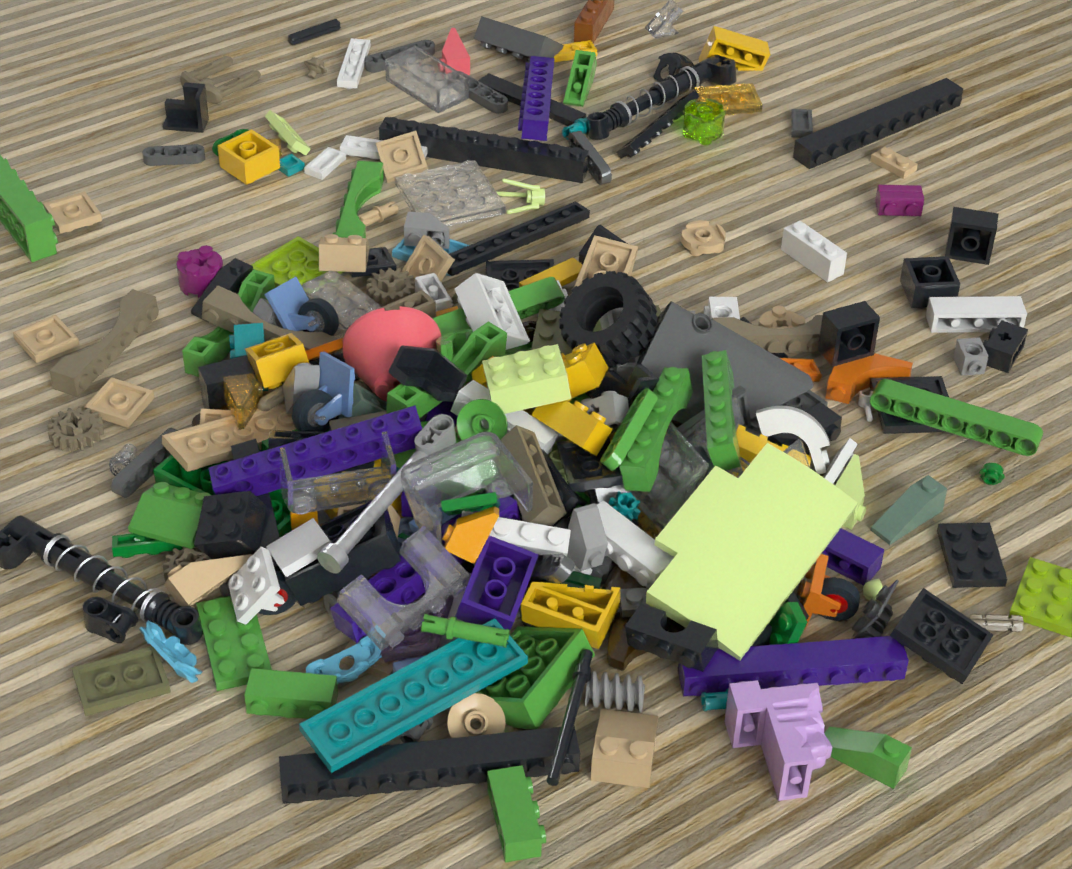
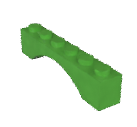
M358 161L356 168L352 169L351 181H348L347 187L348 194L344 195V206L340 208V219H337L336 232H333L334 235H338L341 238H348L350 235H359L362 238H366V225L359 219L357 214L365 202L381 193L384 182L383 162Z
M253 269L242 282L238 295L251 312H253L259 299L267 300L265 294L275 288L274 275ZM218 326L207 335L195 336L182 350L185 373L199 377L198 367L221 362L231 350L229 335H234V333Z
M489 321L472 332L460 351L453 357L454 364L467 374L464 385L472 380L471 373L483 364V360H488L492 356H505L507 332ZM400 384L387 393L386 414L416 406L419 418H421L442 401H437L422 387Z
M713 351L702 355L707 449L714 466L716 465L723 470L741 467L740 450L732 407L734 377L727 351Z
M664 367L653 391L658 396V399L626 457L620 464L625 490L651 491L658 475L661 449L668 426L677 411L687 407L693 393L689 369Z

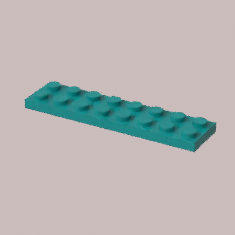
M495 618L483 624L504 629ZM510 635L506 648L457 638L300 723L299 730L332 773L528 664V656Z

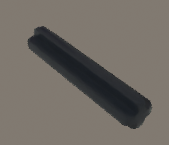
M333 19L289 34L288 42L291 45H296L340 30V21Z

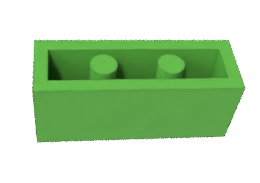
M251 668L244 694L247 714L260 716L270 715L309 719L336 704L338 697L337 676Z
M523 765L487 771V791L505 863L541 857L542 844L546 843V833L544 825H538L537 819L540 818L538 802L531 799V795H533L531 777L525 776Z

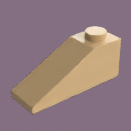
M252 555L191 562L185 567L178 565L167 574L169 578L164 586L180 606L191 607L229 581L232 575L237 573Z

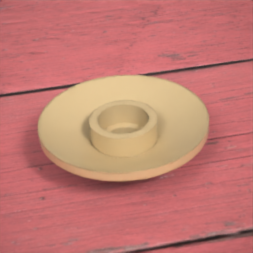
M474 693L451 707L447 718V728L451 738L504 733L505 716L502 708L493 698L484 694ZM473 719L478 720L480 728H471L470 721Z

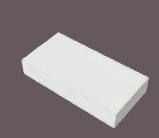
M327 147L304 167V173L323 180L346 160V153Z

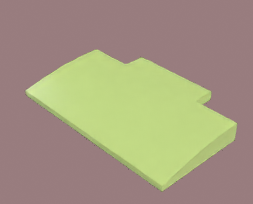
M769 443L762 448L739 478L715 465L655 539V546L674 558L648 589L646 604L666 611L667 617L685 628L692 620L717 629L718 648L740 661L856 509L858 502L809 467Z

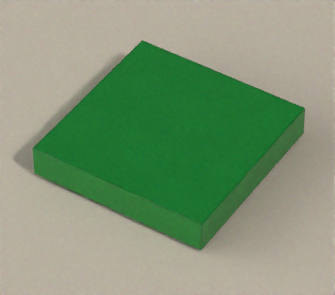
M496 492L441 501L442 511L448 516L462 514V511L475 512L493 506L497 508L501 506Z

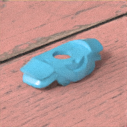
M149 620L146 622V628H139L145 641L151 644L173 667L178 676L185 678L191 683L198 681L196 675L201 674L203 671L194 667L197 662L196 655L192 654L181 644L178 637L172 636L167 639L162 629Z
M370 634L352 647L325 660L319 659L308 664L306 673L337 676V684L356 680L360 674L386 654V648L377 635ZM344 657H353L354 665L350 669H340L339 664Z

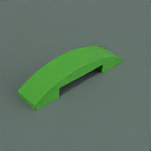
M463 329L440 336L436 340V349L454 364L453 357L466 343L472 334V329Z

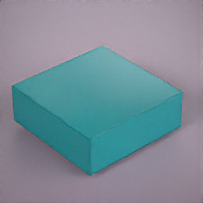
M293 154L279 159L280 169L278 170L288 177L304 170L305 162Z

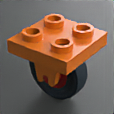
M824 554L818 557L804 577L807 579L806 581H800L797 595L801 597L799 601L809 615L807 622H809L812 613L829 620H847L853 617L859 609L860 594L858 589L845 579L825 575L829 556Z

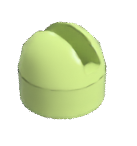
M880 579L870 580L863 586V595L867 600L871 598L874 601L876 600V595L882 589Z

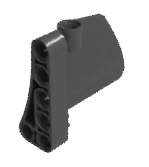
M672 301L668 303L658 316L657 325L654 326V336L649 338V345L646 349H642L636 365H644L658 378H660L664 367L689 369L693 390L687 407L677 411L670 424L682 425L705 409L702 355L713 351H727L734 377V388L732 390L738 386L746 389L751 420L757 417V410L771 406H781L808 392L814 386L811 377L805 372L721 325L706 314H693Z

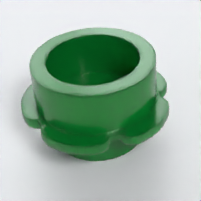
M986 463L979 471L981 479L988 485H996L1005 478L1003 467L996 463Z

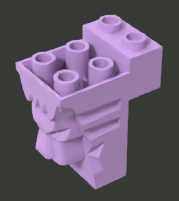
M758 680L730 683L724 722L732 748L761 745L778 801L807 797L812 770L823 767L826 759L831 757L832 745L824 734L825 725L820 714L823 712L818 683L771 687L767 689H761Z

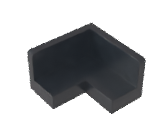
M185 82L183 85L184 100L166 99L165 101L166 119L163 123V129L203 133L209 120L205 84Z
M402 345L388 371L404 386L422 387L437 401L454 402L458 391L462 389L467 379V374L437 349Z
M642 364L635 366L628 381H625L614 370L607 371L600 386L585 392V394L594 399L600 397L603 392L615 391L617 394L628 398L630 409L636 397L645 388H649L653 392L659 378Z

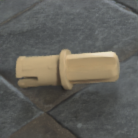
M390 201L379 207L374 206L372 210L358 217L366 226H369L376 222L382 223L385 218L398 214L399 210L397 204L394 205L395 202Z

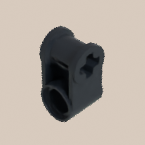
M91 597L83 604L86 630L105 637L114 643H122L126 639L128 630L131 627H135L139 621L136 613L130 608L117 605L101 597Z

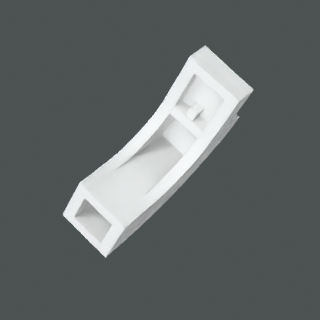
M771 406L756 411L762 435L768 437L778 433H792L799 436L805 441L810 450L816 473L823 474L827 472L826 465H830L827 450L822 451L821 448L829 446L830 441L824 428L814 417L803 410L790 406Z

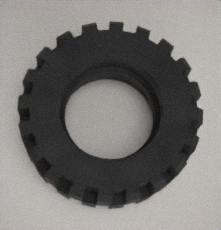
M606 271V274L597 273L591 279L587 277L582 280L583 283L578 287L575 286L572 289L573 293L564 300L565 307H561L559 328L561 329L563 339L572 350L580 344L585 343L587 346L595 342L609 368L616 367V364L619 363L624 365L629 362L630 358L639 356V352L643 348L646 349L650 343L648 341L649 338H653L655 333L654 326L657 325L658 317L656 316L657 310L653 300L634 277L628 276L627 273ZM623 308L621 315L611 326L604 330L593 332L597 322L604 314L613 309Z

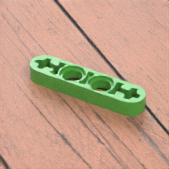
M645 388L636 397L601 458V463L611 471L623 462L658 399V396L649 388Z

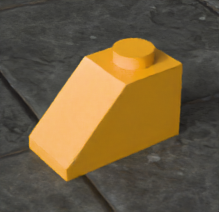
M493 506L458 518L454 526L449 524L442 537V540L446 541L444 550L475 564L499 517V508Z

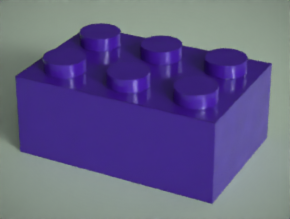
M489 535L472 571L456 612V619L483 625L495 618L504 629L511 630L539 554Z

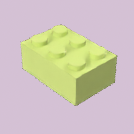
M558 344L547 345L529 351H520L502 357H493L482 361L490 399L505 414L571 399L568 376Z

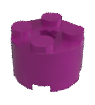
M204 245L199 249L183 251L178 254L176 265L180 291L187 296L188 293L198 294V298H200L215 275L223 267L221 255L213 251L211 246Z

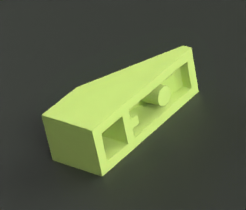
M856 454L853 455L835 485L858 502L856 509L843 524V527L851 530L857 520L862 521L866 512V507L863 506L865 494L860 460Z

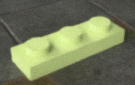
M269 110L265 117L270 122L269 126L279 133L278 137L288 143L287 147L297 154L299 151L307 155L311 148L283 117Z

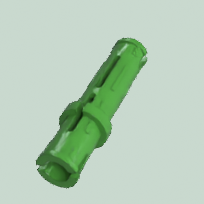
M424 614L423 620L425 621H422L421 632L444 635L446 639L453 640V637L502 646L504 648L507 647L510 629L458 621L457 617L452 616L450 619Z

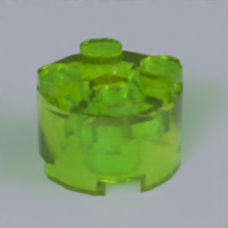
M706 98V102H696V99L689 101L684 109L683 136L700 141L702 145H710L712 141L719 139L724 132L725 111L723 110V104Z

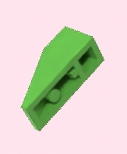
M575 51L563 101L564 104L584 106L597 67L595 52Z
M829 727L824 733L832 745V758L893 789L907 770L912 747L886 734Z

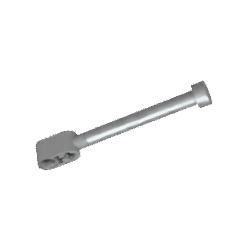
M444 414L437 415L426 424L415 437L416 451L342 536L335 543H327L318 553V561L326 570L332 573H339L349 561L347 554L423 467L438 465L455 446L454 422L450 416Z

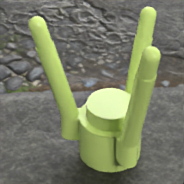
M504 178L502 179L503 183L530 190H527L526 193L495 191L493 193L495 196L525 197L526 203L531 204L507 210V214L539 209V205L544 206L545 189L540 188V185H530Z

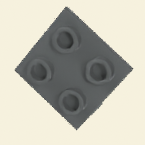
M898 580L890 587L884 585L876 595V600L874 601L871 598L862 609V612L865 614L864 617L861 616L852 627L855 633L851 639L881 637L893 615L892 607L887 602L896 588Z

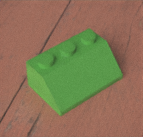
M166 482L156 483L153 487L142 493L128 530L130 533L192 549L195 547L194 542L204 496L211 495L209 493L192 491L186 487L172 486Z

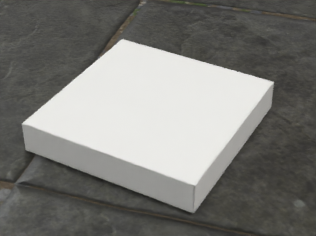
M314 518L266 547L270 550L271 556L285 577H288L316 560L318 553L327 543L331 542Z

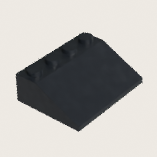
M371 501L319 524L331 543H335ZM388 508L347 554L349 561L339 573H332L326 570L317 558L288 577H285L286 583L300 606L307 603H315L331 592H339L346 588L347 585L358 580H366L372 574L382 569H390L401 561L400 547Z

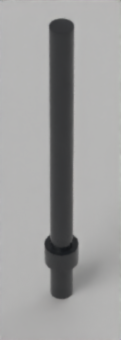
M588 649L582 651L579 664L574 668L572 676L574 683L547 777V783L551 786H557L559 783L584 686L590 679L592 671L590 664L593 652Z

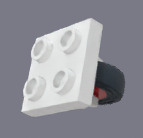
M260 547L250 556L247 562L228 581L237 621L245 625L257 613L277 615L290 609L297 601L285 581L283 572L275 571L270 550Z

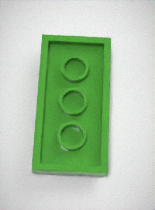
M231 596L196 603L217 691L247 685L251 668L272 670L257 614L246 625L238 622Z

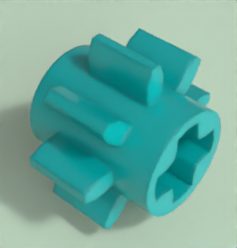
M618 491L615 498L611 497L608 502L611 507L631 522L633 519H637L641 512L637 509L640 500H636L631 492L621 493Z

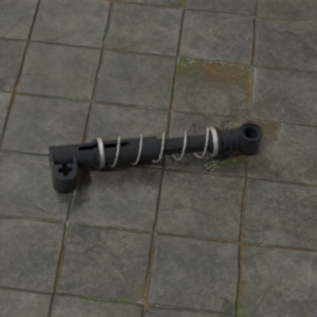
M713 55L694 66L688 65L681 68L678 74L674 76L668 75L666 80L660 83L654 82L649 92L646 89H640V97L636 99L628 95L626 104L622 101H617L611 105L610 109L604 112L589 114L587 116L589 137L593 140L605 139L610 135V131L634 123L638 116L645 117L649 115L651 109L659 110L663 107L664 103H672L678 96H685L690 91L697 90L706 81L719 85L734 84L737 81L735 60L720 55ZM644 90L647 92L641 96V91ZM653 105L660 106L658 108H652ZM650 108L645 115H639L640 112Z
M22 515L15 517L0 531L1 568H16L32 553H35L49 567H55L56 571L64 570L74 576L75 582L83 581L92 586L94 593L103 589L113 594L112 603L116 604L123 599L132 605L131 610L135 606L138 608L135 613L140 612L142 621L146 623L149 620L152 623L158 624L178 637L181 644H194L203 636L202 625L195 608L176 604L161 589L152 588L147 590L146 583L142 578L133 577L128 579L127 572L122 567H112L103 556L91 555L85 546L72 544L68 536L61 533L55 534ZM114 569L122 570L126 579L114 573ZM136 579L144 584L145 590L133 584L130 580ZM115 595L119 597L117 601H114Z

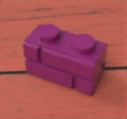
M878 184L875 199L877 214L883 216H922L924 205L922 186Z

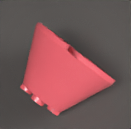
M399 306L400 310L385 311L384 308L376 309L358 318L344 335L343 356L347 365L355 368L354 372L383 401L387 402V393L401 384L388 371L402 345L436 349V340L441 336L439 326L429 315L420 310Z

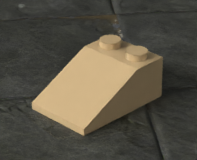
M328 234L321 237L319 242V271L366 272L369 255L368 239L362 238L359 235L341 238L338 235Z
M594 235L575 286H580L583 283L582 280L587 277L591 279L594 277V274H606V271L623 272L631 276L638 246Z
M601 709L592 754L591 781L650 788L659 716Z

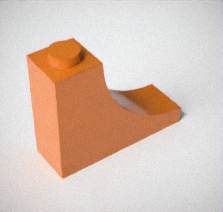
M874 353V355L834 366L828 379L825 398L849 404L856 394L870 387V378L910 377L913 363Z

